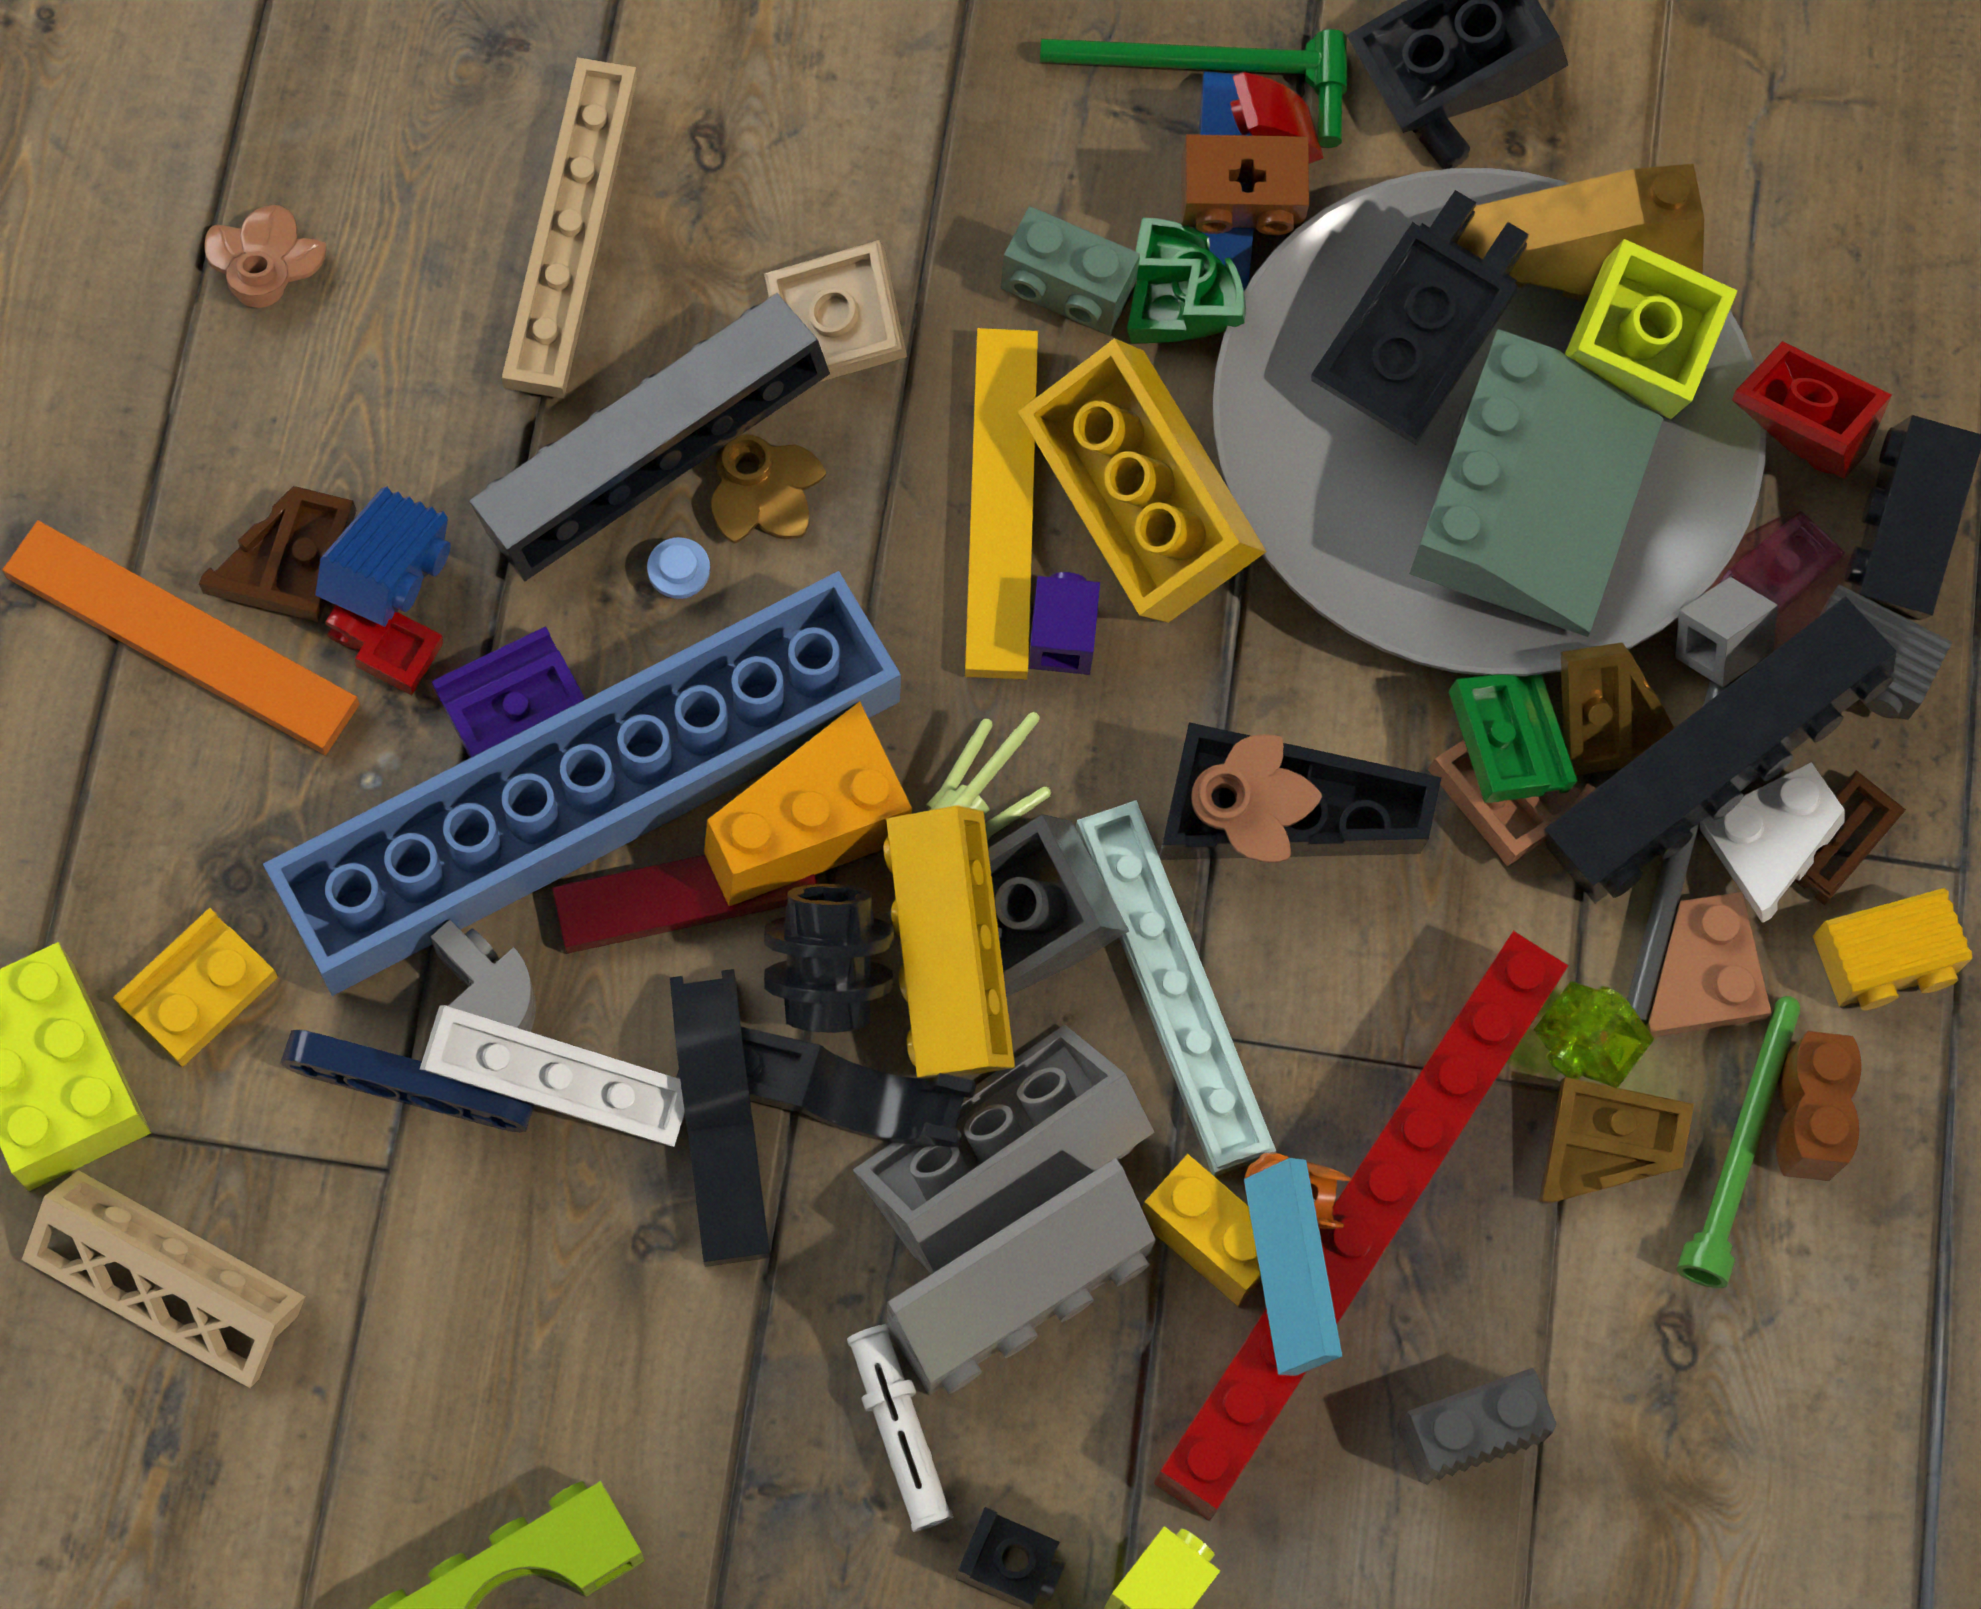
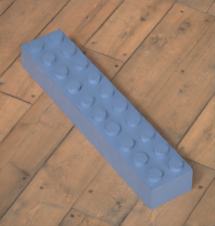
M837 571L263 863L331 996H334L432 945L430 937L447 921L451 920L461 930L774 768L859 701L868 718L899 703L901 674L841 573Z

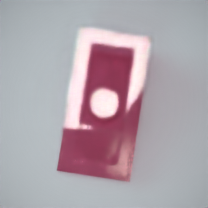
M1800 511L1732 566L1719 583L1728 577L1734 578L1777 604L1778 616L1839 561L1846 552L1809 517Z

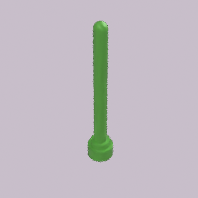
M1791 996L1781 997L1775 1003L1703 1231L1695 1233L1693 1240L1684 1244L1676 1268L1677 1272L1687 1280L1711 1288L1727 1287L1734 1267L1735 1258L1731 1255L1733 1246L1728 1241L1800 1014V1004Z

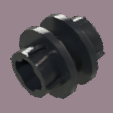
M814 884L796 887L788 891L786 917L771 921L765 925L764 945L773 951L787 954V960L775 963L765 969L764 989L773 996L784 998L786 1025L804 1031L826 1033L847 1032L864 1028L870 1024L871 1000L883 997L893 991V971L883 964L872 962L871 955L885 952L894 946V927L884 920L873 918L872 891L843 884Z

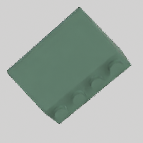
M1497 329L1409 574L1588 637L1663 417L1559 350Z

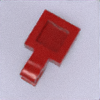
M335 605L325 621V624L331 627L327 634L330 639L345 647L360 649L355 657L357 668L411 696L443 645V637L440 633L399 612H395L392 620L389 619L386 627Z

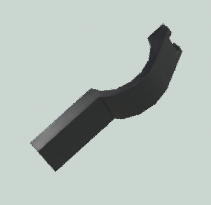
M734 969L722 970V979L685 984L683 976L670 977L677 1058L705 1267L771 1258Z
M741 1027L750 1101L804 1113L836 1128L872 1139L899 1144L943 1147L959 1146L962 1135L955 1127L964 1097L973 1098L976 1089L974 1080L939 1073L936 1077L931 1078L897 1076L855 1064L833 1054L819 1044ZM679 1070L676 1076L678 1079H680Z

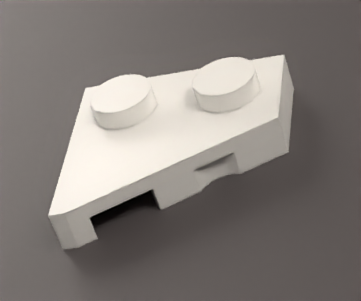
M1811 762L1743 796L1742 800L1720 819L1713 820L1709 815L1700 822V831L1763 923L1771 919L1778 910L1777 902L1795 879L1800 881L1814 863L1816 851L1821 846L1827 845L1843 825L1845 809Z

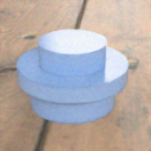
M670 538L658 544L651 552L647 563L648 577L652 586L662 595L674 599L688 598L697 594L706 585L710 576V561L706 551L697 542L687 538Z

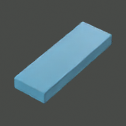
M1288 1158L1245 1178L1244 1184L1278 1375L1296 1376L1342 1357L1307 1162L1304 1159Z

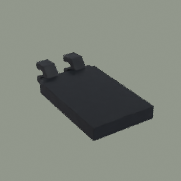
M1457 190L1453 192L1431 227L1424 223L1420 226L1414 222L1411 223L1311 374L1312 382L1414 445L1418 443L1517 293L1518 285L1515 284L1517 280L1508 274L1526 249V241L1529 237L1528 233L1507 222L1484 259L1461 247L1457 242L1475 215L1473 210L1476 202Z

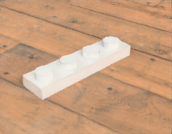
M446 1005L439 1006L420 1066V1070L666 1146H675L685 1113L681 1082L678 1078Z

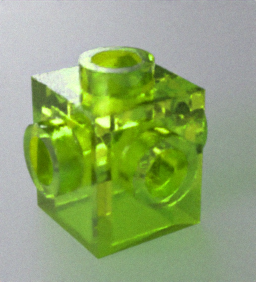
M1573 981L1569 982L1533 1029L1549 1050L1547 1055L1548 1061L1561 1074L1578 1080L1583 1076L1617 1089L1655 1040L1628 1000L1617 991L1607 986H1600L1598 989Z

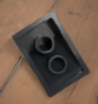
M1406 0L1347 35L1403 133L1434 123L1442 116L1450 118L1517 96L1568 66L1560 36L1538 0Z

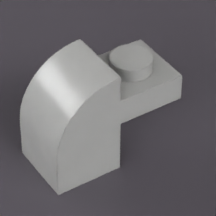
M451 920L447 921L430 938L437 956L468 987L448 1006L531 1032L536 1014V1000L527 967L518 951L513 947L499 961L493 964L492 962L498 957L497 953L475 929L471 928L464 934Z

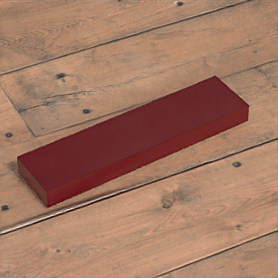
M704 854L552 887L566 954L785 907L787 906L788 891L796 887L814 885L816 880L814 874L781 888L729 906Z

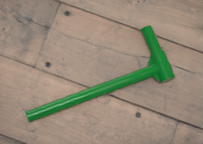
M1326 29L1318 32L1306 44L1305 50L1041 38L1040 63L1305 74V82L1319 95L1318 143L1326 148L1337 147L1342 143V95L1347 91V35L1340 30Z

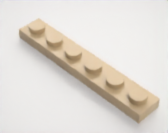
M577 57L502 374V382L505 389L563 399L565 397L637 83L636 67Z

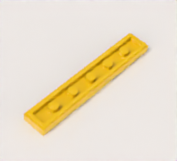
M977 328L965 677L1027 680L1035 440L1018 411L1036 398L1038 331Z

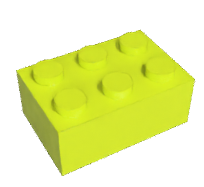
M59 942L0 969V1148L11 1173L29 1192L151 1134L78 972Z

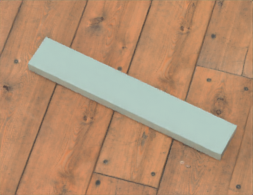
M1137 800L1077 820V832L1129 929V932L1119 937L1212 1175L1216 1177L1257 1161L1264 1153L1276 1152Z

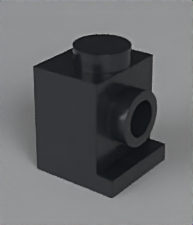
M985 1507L958 1568L956 1580L1022 1609H1032L1037 1596L1049 1601L1051 1600L1066 1562L1054 1557L1060 1543L1059 1541L998 1515L996 1511ZM1019 1548L1024 1551L1028 1558L1027 1567L1019 1572L1008 1570L1002 1562V1555L1006 1550Z

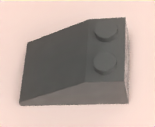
M1041 814L988 848L1006 997L1079 963L1129 932L1072 821ZM890 910L889 912H887V915H888V917H889V919H890V921H891V923H892L891 910Z

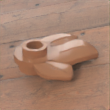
M269 205L256 209L245 218L242 229L225 225H213L205 237V255L209 265L226 275L229 290L241 303L254 308L267 307L276 303L282 297L288 282L308 278L315 274L322 266L327 250L325 242L309 238L297 239V226L294 216L288 209L280 205Z
M1266 734L1252 735L1242 739L1234 745L1224 764L1215 765L1203 771L1194 783L1191 801L1198 818L1212 828L1224 830L1237 853L1248 859L1263 863H1278L1288 860L1291 856L1290 842L1284 827H1289L1310 814L1319 804L1322 794L1303 776L1290 770L1279 768L1283 759V738L1277 735ZM1227 788L1235 795L1236 803L1227 809L1219 808L1213 803L1211 794L1216 789Z

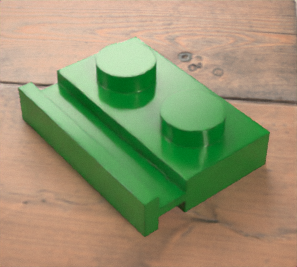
M1496 674L1456 679L1448 692L1484 803L1543 796L1547 791L1559 790L1561 794L1568 793L1577 779L1542 674L1532 676Z

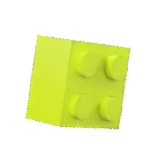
M1623 239L1604 260L1565 355L1654 412L1672 419L1692 402L1738 290Z

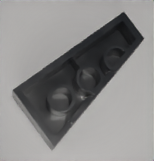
M1189 722L1160 851V860L1246 858L1235 851L1224 830L1212 828L1198 818L1192 806L1191 794L1198 776L1212 766L1224 764L1234 745L1250 735ZM1283 743V759L1279 768L1290 770L1303 776L1322 794L1319 804L1310 814L1289 827H1284L1290 842V857L1421 854L1429 840L1442 777ZM1227 788L1216 789L1211 794L1213 803L1219 808L1227 809L1236 803L1235 795Z

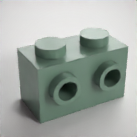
M1029 206L1004 253L1001 289L1111 336L1135 288L1140 253Z

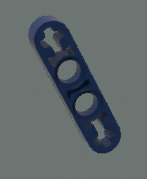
M291 1030L280 1062L283 1067L302 1076L510 1132H526L534 1108V1104L420 1070L422 1061L306 1030Z

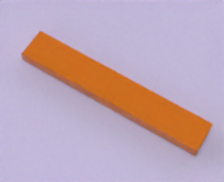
M37 520L2 569L6 578L325 756L360 705L357 696Z

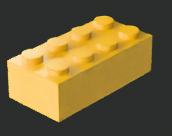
M1114 338L1018 411L1140 616L1169 623L1267 552L1144 350Z

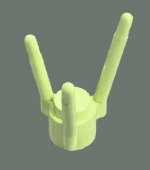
M1036 712L1029 713L968 786L961 785L958 788L993 726L990 719H983L973 736H971L941 789L931 798L926 807L929 810L959 805L984 811L985 816L990 809L979 794L1039 722V715ZM1042 787L985 822L987 841L993 834L1048 799L1051 795V790L1048 787Z

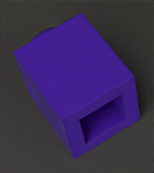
M1058 572L1050 577L1037 576L1028 669L1090 675L1094 654L1100 582L1087 581L1082 575L1071 572Z

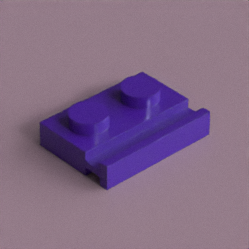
M546 626L432 681L434 691L443 704L470 758L586 700L560 651L557 650Z

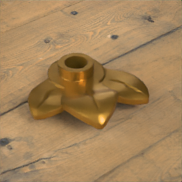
M751 434L740 435L722 447L716 460L717 474L721 482L712 495L711 508L713 518L723 536L732 543H738L758 525L764 532L778 538L797 539L803 537L809 525V509L803 490L813 487L826 477V470L819 459L802 446L790 444L772 447L764 439ZM744 461H752L759 467L756 472L751 474H742L736 468Z

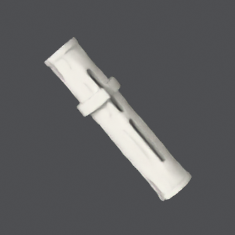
M886 1324L878 1325L851 1335L847 1338V1341L852 1348L867 1393L861 1398L865 1411H873L891 1468L895 1474L912 1522V1531L917 1532L952 1519L953 1514L947 1505L930 1449L926 1443L911 1399L916 1394L912 1380L904 1379L888 1334V1326ZM879 1368H882L898 1414L897 1421H895L878 1372ZM903 1434H905L922 1484L920 1489L918 1488L901 1439Z

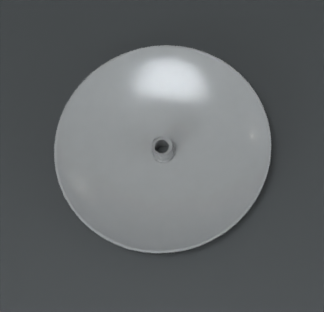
M1450 168L1418 172L1386 180L1357 191L1323 209L1302 224L1270 254L1252 277L1244 291L1246 305L1245 323L1237 327L1227 326L1223 336L1215 369L1212 399L1214 440L1224 482L1267 552L1262 556L1287 586L1317 613L1365 643L1416 664L1454 673L1480 676L1496 674L1532 676L1561 672V652L1620 642L1627 649H1631L1662 631L1679 617L1680 609L1703 595L1712 586L1735 553L1748 528L1759 497L1765 466L1766 430L1732 401L1735 390L1756 369V365L1744 334L1730 310L1692 402L1672 419L1662 416L1663 420L1588 637L1409 574L1497 329L1552 347L1565 354L1589 296L1585 295L1583 301L1563 297L1564 291L1532 284H1527L1523 288L1517 287V293L1416 445L1312 382L1311 374L1412 222L1419 226L1424 223L1431 227L1455 190L1475 201L1476 205H1481L1569 184L1561 180L1527 172L1495 168Z

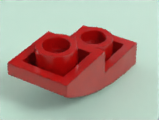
M1242 72L1232 76L1239 99L1231 101L1230 105L1242 136L1251 133L1252 136L1308 137L1309 164L1324 158L1321 146L1318 143V136L1309 106L1297 93L1275 80L1260 75Z

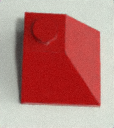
M1782 341L1735 390L1732 401L1788 451L1807 460L1818 471L1835 474L1845 479L1867 454L1892 394Z

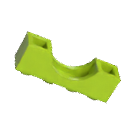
M580 1481L565 1488L549 1500L548 1503L552 1509L551 1511L529 1524L525 1517L517 1518L505 1524L488 1537L492 1544L491 1547L469 1560L464 1553L450 1557L428 1573L432 1581L431 1583L407 1596L404 1589L392 1592L375 1602L368 1609H476L480 1602L498 1586L513 1579L526 1576H545L560 1580L587 1597L645 1562V1559L602 1482L599 1481L587 1488L585 1482Z

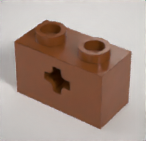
M1186 134L1181 158L1182 226L1196 227L1198 231L1208 234L1225 233L1235 227L1257 228L1263 234L1282 235L1304 224L1309 208L1308 137ZM1239 182L1248 183L1250 193L1242 192Z

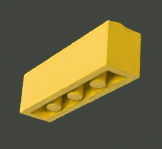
M955 805L886 818L888 837L884 841V858L888 869L893 874L896 897L891 908V918L894 930L901 939L903 965L899 971V985L902 995L909 1006L911 1029L907 1034V1051L912 1064L916 1067L917 1078L936 1077L939 1073L961 1077L1015 1068L984 811Z

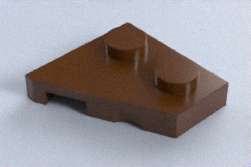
M293 486L272 506V511L265 520L255 523L237 540L240 547L218 569L214 571L212 568H209L201 576L199 585L203 594L319 622L326 603L325 599L315 595L320 559L354 520L357 511L354 501Z

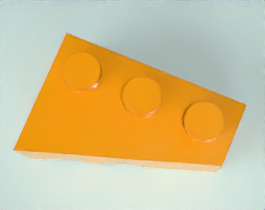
M859 701L707 819L704 854L729 906L781 888L812 874L816 875L883 850L884 841L888 837L886 818L912 813V807L861 702Z

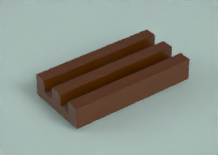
M1857 770L1836 792L1835 797L1842 806L1856 790L1866 798L1840 827L1830 842L1816 855L1814 863L1801 880H1795L1802 888L1805 889L1809 886L1818 893L1815 898L1823 905H1826L1906 810ZM1875 806L1880 808L1886 814L1828 881L1819 872Z

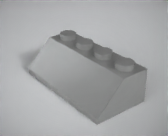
M1063 1025L1015 1058V1068L996 1071L977 1084L973 1098L964 1097L955 1127L962 1135L958 1147L891 1143L853 1169L861 1185L906 1248L931 1274L1114 1158L1118 1160L1125 1157L1138 1143L1154 1133L1126 1074L1066 1025Z
M1114 1158L887 1302L886 1325L888 1326L889 1334L928 1395L943 1386L948 1394L958 1391L982 1373L978 1366L980 1362L999 1350L1005 1358L1016 1354L1038 1337L1034 1328L1055 1314L1060 1322L1074 1317L1094 1301L1090 1294L1091 1291L1112 1279L1116 1287L1121 1286L1139 1275L1149 1266L1145 1257L1151 1254L1156 1239L1125 1171L1118 1160Z

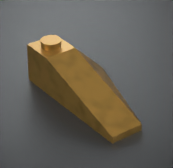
M1694 164L1635 168L1476 205L1473 210L1475 211L1473 219L1457 242L1461 247L1484 259L1507 222H1510L1529 234L1526 241V249L1508 274L1517 280L1515 284L1518 285V288L1532 284L1564 291L1563 297L1583 301L1585 295H1590L1604 260L1623 239L1703 274L1705 218Z

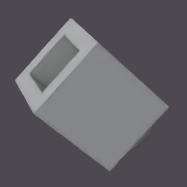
M1728 577L1679 610L1675 658L1719 686L1724 687L1773 652L1778 605L1734 578Z

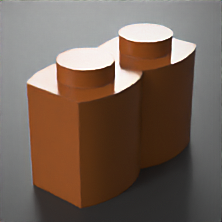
M1807 1031L1787 1053L1778 1080L1779 1096L1786 1114L1779 1125L1776 1136V1156L1783 1176L1830 1181L1853 1158L1859 1140V1119L1851 1098L1858 1088L1861 1077V1056L1853 1036Z

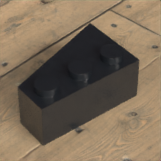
M1911 415L1893 428H1889L1880 453L1879 463L1881 465L1876 486L1871 489L1863 511L1862 522L1867 525L1862 546L1854 548L1846 569L1845 582L1852 584L1851 591L1897 614L1919 620L1933 616L1980 455L1981 434Z

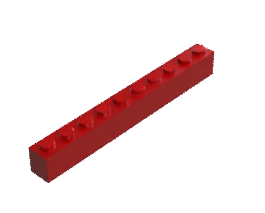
M1514 930L1352 1176L1351 1181H1349L1332 1207L1334 1220L1344 1223V1227L1335 1229L1319 1228L1336 1324H1338L1569 966ZM1267 1308L1165 1462L1154 1482L1159 1488L1208 1521H1211L1306 1374L1304 1372L1296 1376L1278 1375Z

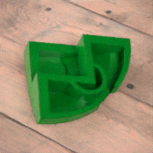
M1142 217L1135 252L1140 253V260L1127 326L1131 344L1164 343L1196 339L1224 332L1227 326L1237 327L1245 323V295L1236 266L1230 258H1225V266L1218 257L1209 251L1210 241L1208 236L1187 225L1182 226L1181 223L1159 218Z

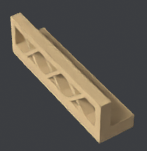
M79 1170L44 1196L22 1257L24 1262L249 1388L260 1379L275 1338L298 1317L306 1297ZM54 1228L73 1238L81 1256L80 1259L70 1261L47 1248ZM117 1262L128 1268L138 1290L127 1293L113 1285L105 1264ZM174 1294L187 1301L196 1322L184 1325L170 1317L162 1296ZM231 1326L255 1340L247 1359L227 1349L219 1329Z

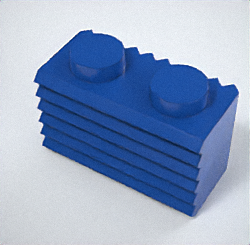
M388 486L381 488L321 557L315 595L386 627L388 620H392L395 612H398V610L407 612L412 607L419 594L424 576L427 577L430 574L435 577L443 569L451 548V543L445 540L448 517L444 511L436 513L432 506L425 508L421 501L414 503L410 496L403 498L399 491L392 493Z

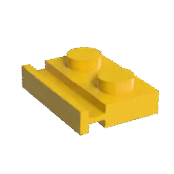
M209 908L113 998L183 1068L267 989L278 976L275 970Z

